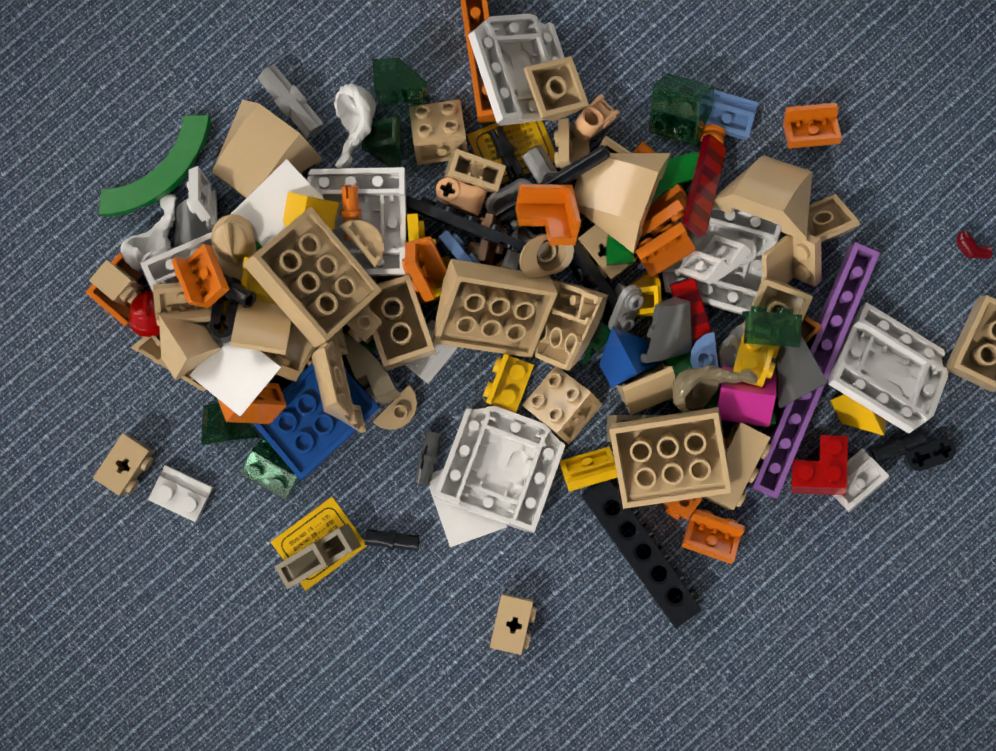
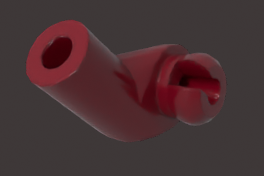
M961 231L957 234V247L965 257L991 259L992 246L977 245L968 231Z

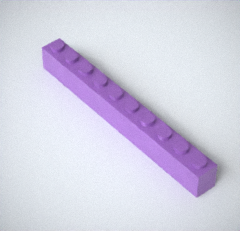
M856 242L848 247L817 320V323L823 327L807 344L826 380L880 252ZM824 386L780 409L776 418V426L772 427L769 434L768 444L771 445L770 450L764 459L760 458L756 465V468L759 469L754 481L748 484L747 488L771 498H778Z

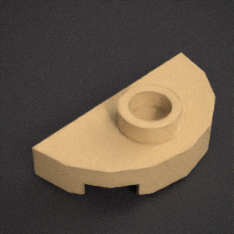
M349 220L340 225L339 227L375 268L381 261L384 252V241L379 230L370 222L361 220Z
M410 385L400 393L401 397L395 399L373 421L374 424L383 429L394 430L402 428L411 422L416 414L417 399Z

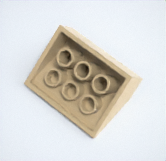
M311 206L243 263L246 269L315 348L327 342L382 291Z
M451 259L442 283L432 341L435 344L532 358L558 292L549 275L540 278H530L520 270Z
M719 407L619 422L611 425L609 432L623 509L732 493Z

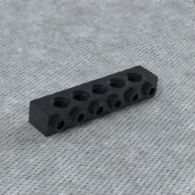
M615 479L612 482L610 480L600 482L581 496L675 629L702 611L698 605L702 601L693 588L689 591L682 583L686 580L677 566L674 569L667 561L670 558L667 551L662 545L658 547L651 539L655 536L646 523L641 525L636 518L639 515L635 507L623 509L619 484ZM609 500H615L619 504V510L614 515H608L605 511V504ZM629 521L634 525V533L629 537H624L620 532V527L624 522ZM643 543L647 544L650 548L649 555L646 558H638L636 555L637 546ZM658 565L663 566L665 576L661 580H654L651 574L652 569ZM674 587L679 588L681 592L679 600L670 602L667 598L668 591Z

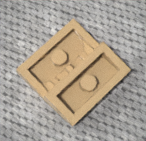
M256 300L249 308H244L238 303L230 346L286 355L292 321L276 303Z

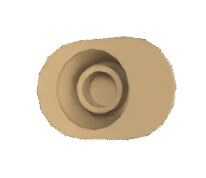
M230 214L222 217L215 223L212 229L211 241L222 272L229 277H235L239 280L243 276L244 257H251L256 252L253 227L246 218Z
M540 234L529 240L524 246L519 261L521 270L524 275L530 278H540L561 272L569 266L573 259L574 247L573 245H549L547 234Z

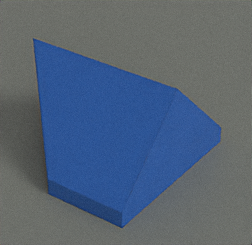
M613 326L599 364L611 388L658 364L657 361L650 363L641 362V354H647L649 348L646 340Z

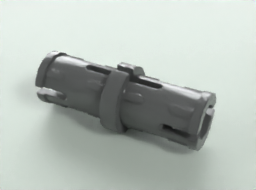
M431 431L425 432L421 454L418 453L417 456L419 462L413 482L430 486L434 464L438 462L436 456L442 434Z

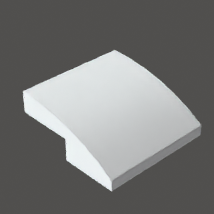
M715 235L703 252L695 250L688 255L677 271L704 283L711 284L732 272L749 255L751 250L744 244Z

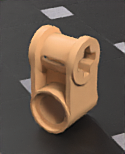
M603 94L595 98L572 125V133L577 139L581 141L591 140L619 116L620 111L618 109L614 110L604 100L605 96Z
M448 177L438 182L436 196L439 202L467 215L479 217L488 193L487 191ZM448 186H451L454 194L450 193L448 197H445L444 191L441 189H447Z

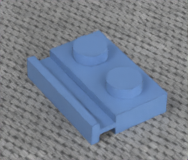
M708 88L697 126L703 128L708 124L718 125L725 129L726 135L747 141L759 102Z
M446 230L439 236L440 243L454 259L481 264L472 253L466 254L462 249L465 244L456 233L451 235Z

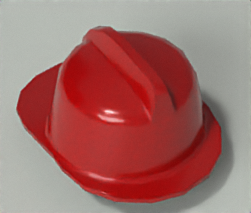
M146 290L137 295L130 305V328L135 334L142 337H152L160 334V326L156 322L152 290Z

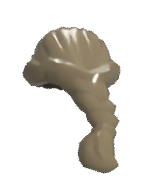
M713 365L690 368L680 372L673 381V404L682 412L702 409L711 402L721 383L747 382L757 384L758 378L753 371L748 369L737 373L729 369L717 368Z

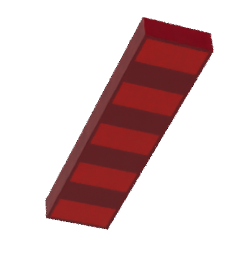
M711 134L703 136L682 224L698 237L707 234L727 150Z
M689 277L671 283L669 287L673 297L690 301L693 348L698 339L712 331L696 279Z

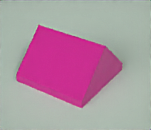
M722 367V369L733 370L731 367ZM773 374L771 379L766 377L762 387L745 382L721 383L717 402L721 420L769 428L776 398V374Z

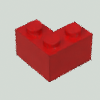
M820 435L819 461L793 460L791 493L846 496L848 436Z

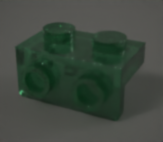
M751 306L750 311H742V317H746L744 344L800 348L802 315L793 314V309L777 308V313L767 312V307Z
M260 440L250 451L240 473L242 476L284 500L289 497L298 479L297 475L269 442Z

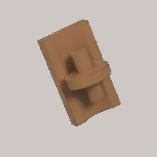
M486 214L485 218H478L482 220L481 225L488 228L490 224L499 227L502 225L494 214ZM481 239V243L470 242L467 254L472 253L482 263L494 266L496 254L503 255L504 248Z

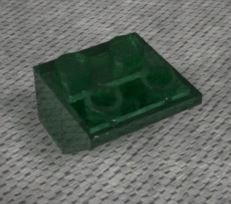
M400 58L372 59L374 92L378 104H383L384 107H395L403 102H409L410 105H422L425 103L424 101H430L427 82Z
M669 73L665 74L653 84L649 132L696 146L712 111L715 86Z

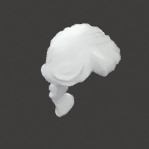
M353 83L340 87L334 102L336 116L341 119L342 125L349 133L348 140L343 146L342 155L335 165L338 169L348 168L352 164L353 158L351 154L364 138L370 134L372 119L376 111V102L371 93Z
M168 194L160 200V206L164 210V215L152 229L146 233L131 236L122 242L120 247L124 261L132 269L140 272L142 268L141 262L172 249L168 235L175 220V203L178 199L175 195Z

